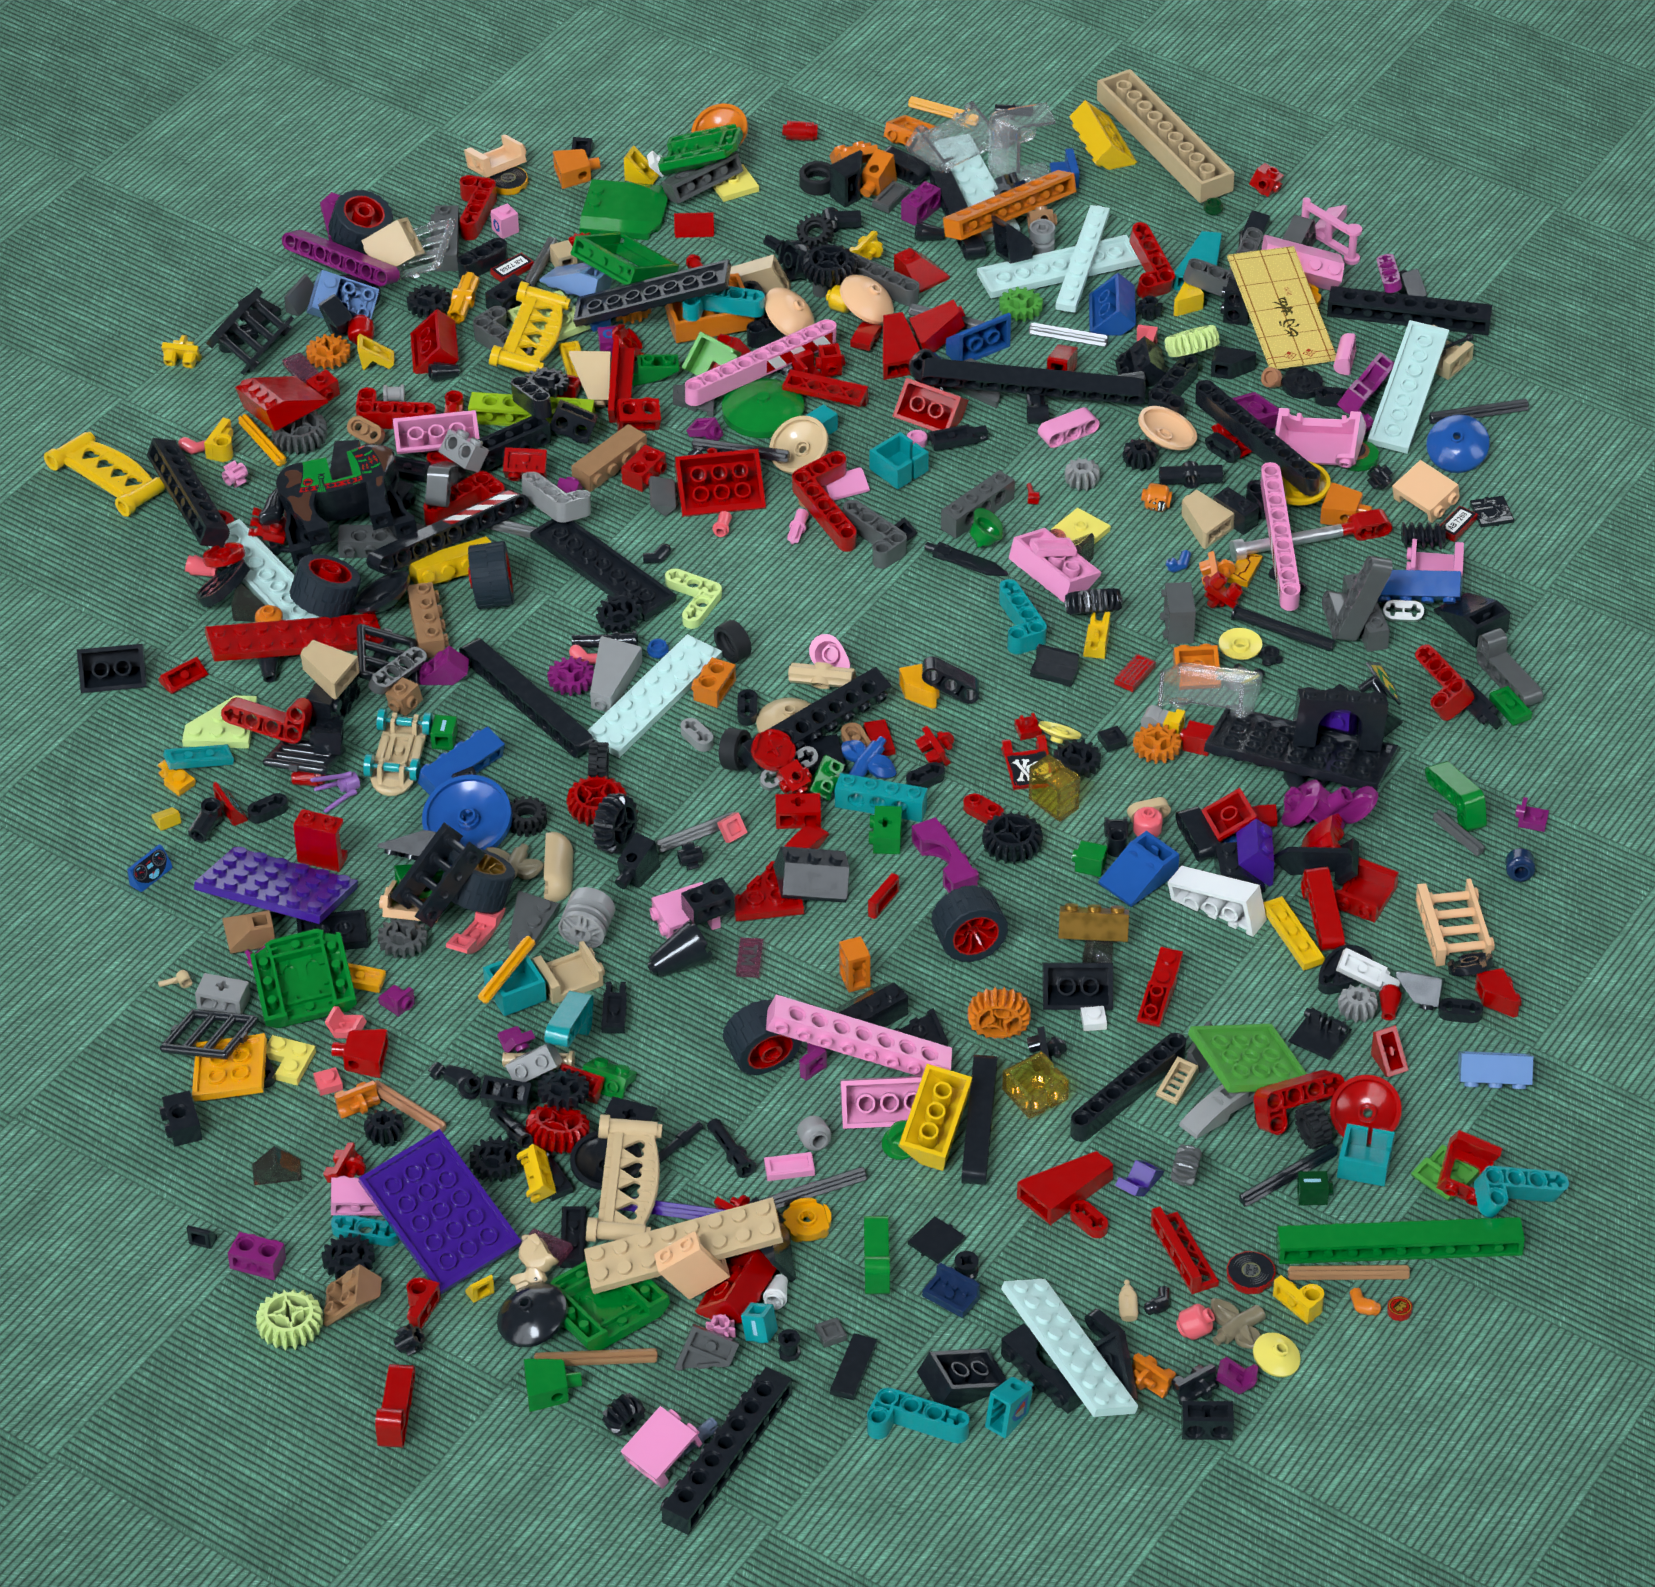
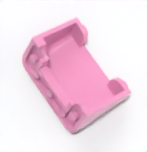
M1279 408L1275 434L1307 461L1320 465H1339L1343 468H1350L1356 464L1365 436L1366 423L1361 412L1351 411L1349 418L1346 415H1342V419L1303 418L1301 413H1297L1296 417L1290 414L1289 408Z

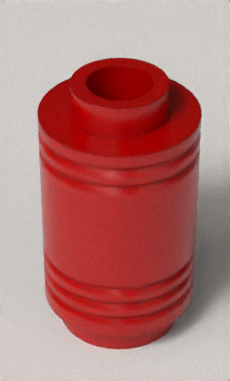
M787 120V124H783L782 136H786V140H817L818 124Z

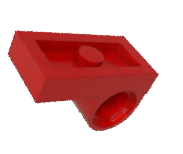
M418 1277L411 1279L406 1286L410 1307L407 1313V1320H409V1324L411 1323L413 1327L417 1326L422 1330L441 1297L438 1282Z

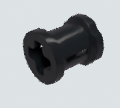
M793 1329L781 1331L778 1335V1343L780 1345L778 1349L779 1357L786 1362L796 1361L800 1356L798 1346L800 1335Z

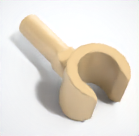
M180 970L176 977L158 981L159 987L177 983L182 988H188L192 985L190 976L185 970Z

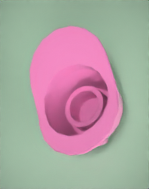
M822 634L811 642L809 655L814 664L816 662H824L834 667L850 668L849 658L844 647L836 637L830 634Z

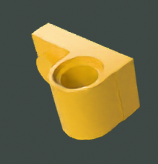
M223 417L204 442L206 459L227 462L233 458L231 439L233 429L231 428L230 419Z
M1282 1275L1274 1280L1273 1296L1307 1325L1322 1313L1324 1290L1319 1285L1308 1284L1298 1289L1293 1282L1288 1281Z

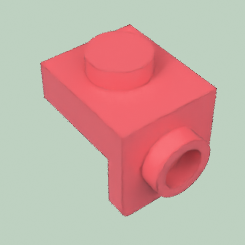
M334 1006L325 1024L334 1038L347 1039L349 1031L362 1030L367 1020L363 1015H344L339 1006Z

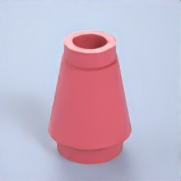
M189 555L185 566V572L195 576L214 577L218 570V567H207L203 562V558L197 555Z

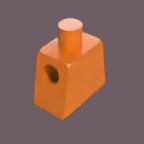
M583 149L553 151L554 169L562 189L589 182L591 180V170L601 168L599 157L588 159Z
M880 149L875 150L862 171L863 187L860 189V192L863 196L870 197L871 194L878 196L892 181H897L894 154Z
M1331 482L1321 507L1320 524L1337 525L1347 523L1348 518L1352 514L1372 510L1373 507L1362 504L1363 494L1360 491Z

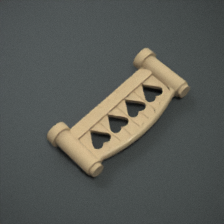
M600 1114L598 1138L608 1140L598 1218L588 1217L586 1241L596 1242V1239L615 1241L651 1231V1227H646V1223L652 1213L659 1188L660 1163L656 1140L657 1138H662L663 1124L653 1121L610 1118V1115ZM639 1142L645 1145L642 1149L644 1155L640 1158L625 1150V1148ZM635 1163H640L643 1166L639 1171L642 1174L639 1178L632 1177L622 1169ZM634 1183L639 1184L640 1188L637 1190L639 1197L632 1199L620 1191V1189ZM630 1204H635L638 1207L635 1210L637 1217L633 1220L628 1219L617 1210Z

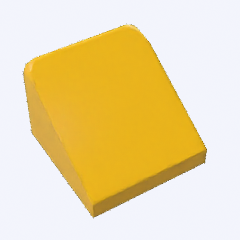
M173 807L152 814V818L160 831L181 824L180 813Z
M492 1275L471 1284L465 1290V1293L473 1303L494 1293Z

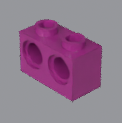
M926 181L901 200V220L916 226V223L921 224V222L925 221L941 207V188Z
M239 1231L228 1251L229 1267L233 1270L275 1280L286 1260L285 1245L277 1240H270L255 1234Z

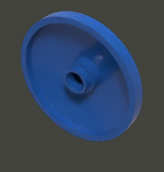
M462 775L445 781L431 793L423 808L422 825L424 830L437 832L445 822L463 835L460 840L462 845L466 846L468 842H471L479 849L486 850L487 847L496 848L507 836L512 823V808L505 791L493 780L479 775Z

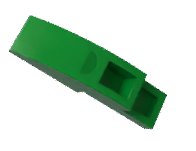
M678 354L637 355V361L634 362L633 386L658 381L678 372Z

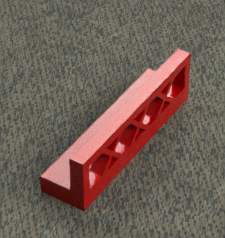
M613 339L608 399L609 423H617L615 409L618 399L632 398L635 348H621L619 339Z
M790 369L782 385V390L858 407L866 406L869 401L868 386Z
M1161 1206L1153 1208L1151 1212V1226L1191 1294L1219 1286L1216 1275L1178 1211L1166 1215ZM1170 1222H1176V1224L1178 1225L1176 1231L1174 1230ZM1181 1240L1188 1242L1187 1248L1184 1247ZM1191 1257L1198 1259L1199 1262L1197 1266L1194 1264ZM1202 1275L1208 1276L1209 1280L1201 1283Z

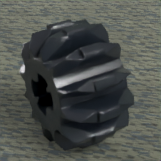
M1140 437L1138 440L1131 439L1130 442L1125 443L1122 453L1126 467H1132V470L1139 469L1140 471L1142 469L1150 470L1151 466H1155L1158 457L1155 443L1149 442L1148 438L1141 440Z
M386 1107L383 1111L375 1109L374 1114H368L367 1120L364 1121L365 1137L367 1141L373 1143V1146L381 1144L382 1148L385 1144L393 1146L394 1141L401 1140L405 1131L401 1114L396 1113L395 1109L388 1111Z
M628 1393L626 1395L621 1394L619 1398L613 1399V1402L608 1404V1408L602 1413V1421L608 1430L617 1436H621L622 1434L627 1435L629 1431L634 1430L637 1425L641 1424L640 1420L645 1417L646 1409L639 1399Z

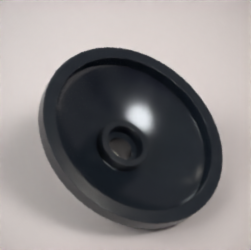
M396 571L378 578L358 593L352 606L353 609L362 614L379 613L384 610L389 611L393 609L405 594L410 583V576L406 571Z
M599 1131L582 1137L574 1145L570 1155V1166L574 1176L581 1183L590 1188L602 1190L608 1139L598 1138ZM637 1143L625 1148L635 1157H642ZM635 1163L622 1170L636 1178L640 1173L642 1164Z
M532 1283L514 1291L502 1304L497 1316L498 1331L503 1339L513 1346L532 1347L539 1345L553 1337L563 1326L568 1313L567 1300L561 1290L552 1284Z

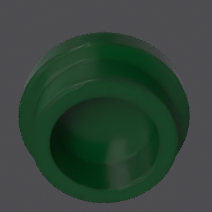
M1209 198L1204 203L1203 210L1207 214L1214 216L1223 211V204L1218 198Z

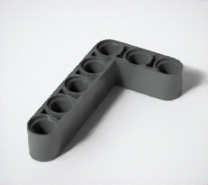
M1255 227L1247 228L1235 256L1257 253L1263 237L1262 231ZM1192 258L1188 261L1183 275V279L1187 284L1218 296L1222 295L1223 286L1227 287L1229 279H1235L1231 266L1229 270L1197 258Z
M854 253L856 261L855 275H864L874 279L887 290L891 299L905 306L919 303V283L916 280ZM812 282L813 295L819 298L826 297L828 290L834 287L825 286L822 288V285L815 286L814 282Z
M1368 556L1348 594L1325 591L1322 597V608L1333 639L1353 642L1358 639L1391 575L1393 568L1391 559Z

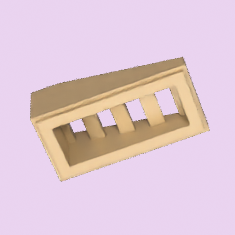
M1177 1056L1157 1090L1156 1097L1177 1106L1199 1074V1066ZM1181 1071V1072H1183V1073H1185V1074H1188V1075H1187V1077H1186V1076H1183V1075L1179 1074L1178 1072ZM1176 1077V1078H1178V1079H1180V1080H1182V1081H1184V1082H1183V1083L1178 1082V1081L1174 1080V1078ZM1173 1084L1177 1087H1180V1089L1177 1090L1169 1085ZM1166 1090H1168V1091H1170V1092L1176 1094V1096L1173 1097V1096L1168 1095V1094H1166V1093H1164V1092H1165Z

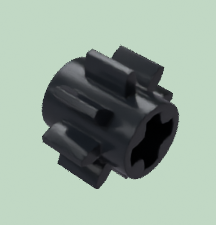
M1146 296L1143 300H1139L1137 314H1142L1144 320L1153 321L1160 317L1162 303H1158V298Z
M1376 464L1367 472V475L1370 477L1367 479V482L1373 489L1378 486L1382 490L1391 483L1392 478L1390 475L1393 472L1385 464L1382 467Z
M694 842L681 844L682 849L677 850L680 866H686L687 870L699 868L698 863L704 861L701 847L694 846Z
M410 1323L396 1330L398 1336L394 1338V1344L400 1353H406L407 1356H411L423 1350L421 1344L425 1342V1335L419 1327H413Z

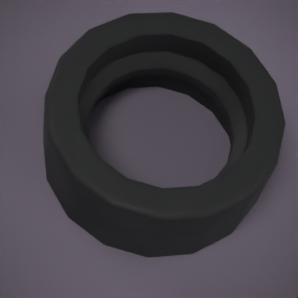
M812 161L803 165L799 170V186L802 191L810 195L830 193L831 164L823 161ZM813 176L826 177L823 180H811L809 178Z
M730 619L714 629L716 646L722 651V656L727 661L737 663L751 654L752 647L749 636L740 623Z
M728 728L722 734L718 752L720 764L724 769L743 771L747 768L737 754L742 744L752 739L748 730Z

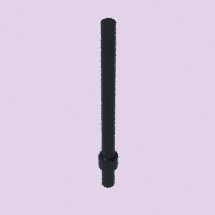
M697 1121L686 1131L682 1130L675 1136V1140L658 1153L659 1163L663 1162L680 1147H685L692 1141V1137L703 1129V1125ZM631 1184V1185H629V1186H627V1187H625V1188H622V1189H620V1191H622L623 1193H625V1192H626L628 1189H630L634 1184ZM598 1201L595 1204L598 1210L600 1207V1201Z

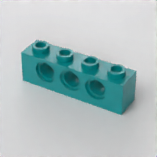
M840 773L835 786V807L874 814L875 806H902V819L922 822L927 809V788Z

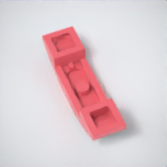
M505 908L494 913H480L476 911L475 920L462 934L455 933L446 943V948L466 954H473L479 951L497 929L504 916Z

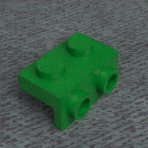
M596 1057L583 1065L584 1071L605 1078L601 1094L611 1098L614 1096L624 1099L626 1087L633 1083L637 1076V1072L630 1070L628 1066L622 1064L614 1065L601 1057Z

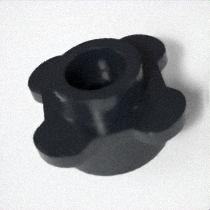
M1266 646L1258 654L1264 666L1283 662V658L1279 656L1280 651L1275 646Z

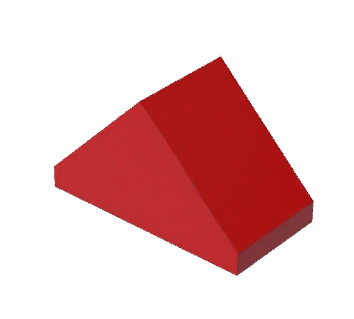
M1396 1025L1373 1032L1371 1056L1385 1077L1409 1071Z

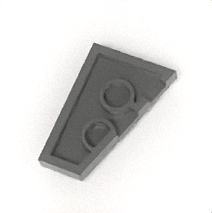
M518 891L508 942L509 949L514 951L523 938L530 936L535 940L534 947L527 954L530 956L560 910L559 903Z

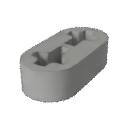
M687 718L681 722L682 737L696 750L706 752L713 748V734L697 719Z

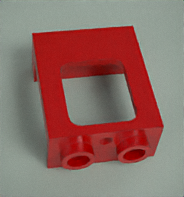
M1458 1130L1449 1138L1436 1188L1442 1190L1448 1196H1456L1465 1200L1470 1205L1478 1206L1475 1189L1450 1178L1454 1161L1459 1160L1477 1168L1480 1175L1485 1168L1493 1166L1494 1162L1501 1156L1502 1148Z

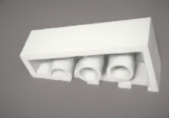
M1181 866L1168 881L1171 900L1195 911L1201 909L1208 914V917L1215 920L1219 917L1228 921V926L1237 929L1239 926L1245 929L1246 934L1252 937L1267 921L1261 889L1258 884Z

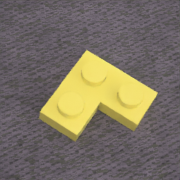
M272 1035L267 1043L266 1053L270 1060L281 1062L275 1073L276 1080L298 1086L316 1053L315 1046Z

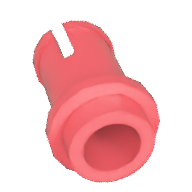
M726 511L719 513L718 520L712 528L714 534L718 537H724L729 533V523L732 515Z

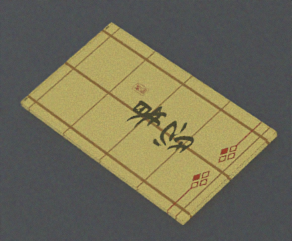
M1294 246L1230 254L1227 256L1269 367L1282 369L1335 361L1336 353Z

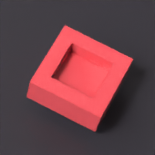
M734 812L717 822L726 843H731L748 833L739 812Z
M336 1067L313 1073L320 1096L343 1090V1084Z

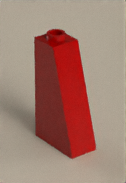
M903 312L883 315V379L911 375L908 367L909 361L920 351Z
M1097 1151L1018 1181L1017 1199L1048 1224L1052 1225L1070 1211V1206L1074 1201L1086 1200L1112 1181L1113 1164L1109 1158L1102 1156Z

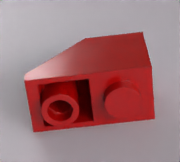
M1500 968L1477 974L1475 990L1482 1005L1510 1017H1518L1519 1007L1522 1004L1519 993L1515 992L1512 979L1506 975L1504 969Z

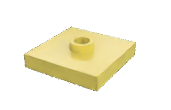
M743 164V172L713 186L723 202L759 192V185Z
M1076 508L1051 529V533L1057 538H1070L1076 549L1085 553L1110 532L1111 526Z

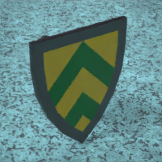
M1366 662L1373 676L1358 686L1359 690L1364 693L1372 687L1376 692L1382 694L1387 692L1400 705L1401 702L1396 688L1381 663Z

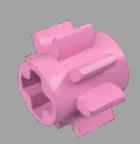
M234 460L223 466L225 471L222 472V478L228 486L233 485L236 488L247 482L245 477L248 476V471L244 464H237Z
M726 1314L713 1315L711 1322H706V1329L728 1338L736 1337L735 1321L729 1320Z

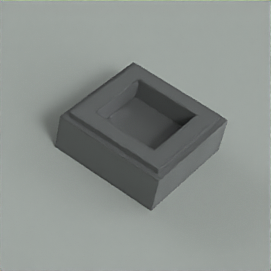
M838 1317L815 1324V1332L824 1348L847 1341V1334Z

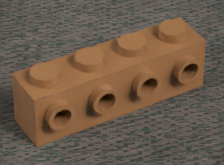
M432 582L409 585L407 588L408 604L418 647L426 652L427 658L435 657L439 651H443L445 647L449 646L447 633L443 634V632H446L444 619H440V617H443L441 604L437 605V603H440L438 590H434Z

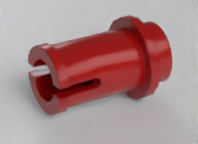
M691 254L686 259V266L689 269L703 266L698 255Z

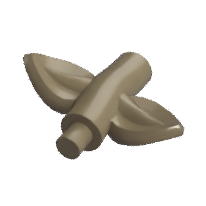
M524 843L519 847H515L511 855L495 847L486 848L487 851L497 854L512 865L515 870V878L517 876L523 880L532 879L544 868L542 861L527 859L529 847Z
M1219 1298L1211 1299V1310L1215 1321L1222 1326L1217 1330V1335L1212 1338L1214 1344L1217 1346L1222 1343L1229 1344L1235 1339L1238 1346L1253 1349L1254 1343L1261 1336V1333L1252 1326L1266 1319L1264 1310L1259 1305H1254L1239 1313L1238 1309L1230 1302Z

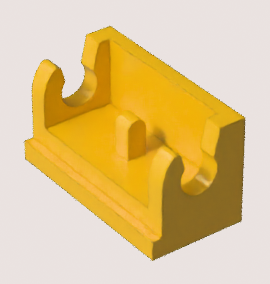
M1095 612L1091 614L1083 657L1105 659L1111 612H1104L1103 620L1101 621L1096 619Z
M532 1144L529 1148L519 1152L516 1155L517 1160H521V1164L524 1166L529 1190L526 1192L527 1198L530 1197L531 1202L535 1204L555 1194L556 1189L546 1151Z

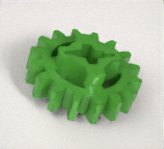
M1016 287L1014 291L1008 289V293L1003 292L1002 297L999 298V311H1002V315L1010 313L1011 319L1015 318L1016 322L1018 320L1026 322V318L1034 320V316L1038 317L1039 312H1042L1043 298L1040 297V293L1034 294V289L1030 291L1027 290V287L1023 289Z

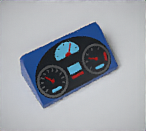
M157 845L127 869L130 886L143 892L173 868L162 845Z

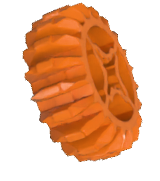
M1005 986L1002 989L994 987L993 990L986 988L984 993L978 992L977 996L972 997L971 1003H969L968 1020L972 1030H976L977 1035L984 1034L986 1038L1004 1039L1009 1037L1011 1039L1013 1035H1021V1031H1025L1029 1025L1031 1008L1027 998L1022 997L1021 992L1015 993L1014 989L1008 991L1005 989Z

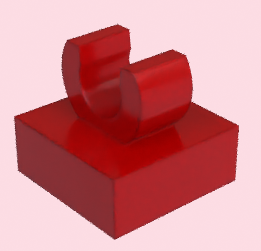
M1031 713L1029 717L1020 715L1019 719H1014V726L1020 740L1036 738L1037 735H1042V729L1038 726L1039 722L1035 713Z

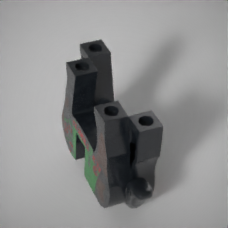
M370 443L347 451L352 476L333 481L326 457L289 465L279 473L276 480L277 488L268 496L264 508L258 517L260 524L271 525L278 523L284 514L286 519L284 530L294 566H298L302 557L310 554L313 555L312 546L332 541L327 524L328 521L347 519L370 512L373 531L389 527L397 539L418 531L414 515L406 511L402 500L396 494L400 475L398 468L394 465L395 454L390 448L381 444Z

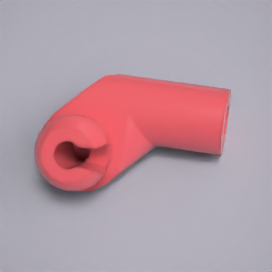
M183 437L178 441V445L181 450L192 455L205 451L204 442L206 440L195 442L187 437Z
M579 645L570 647L569 654L575 660L582 657V662L588 660L589 664L596 663L597 653L587 654Z

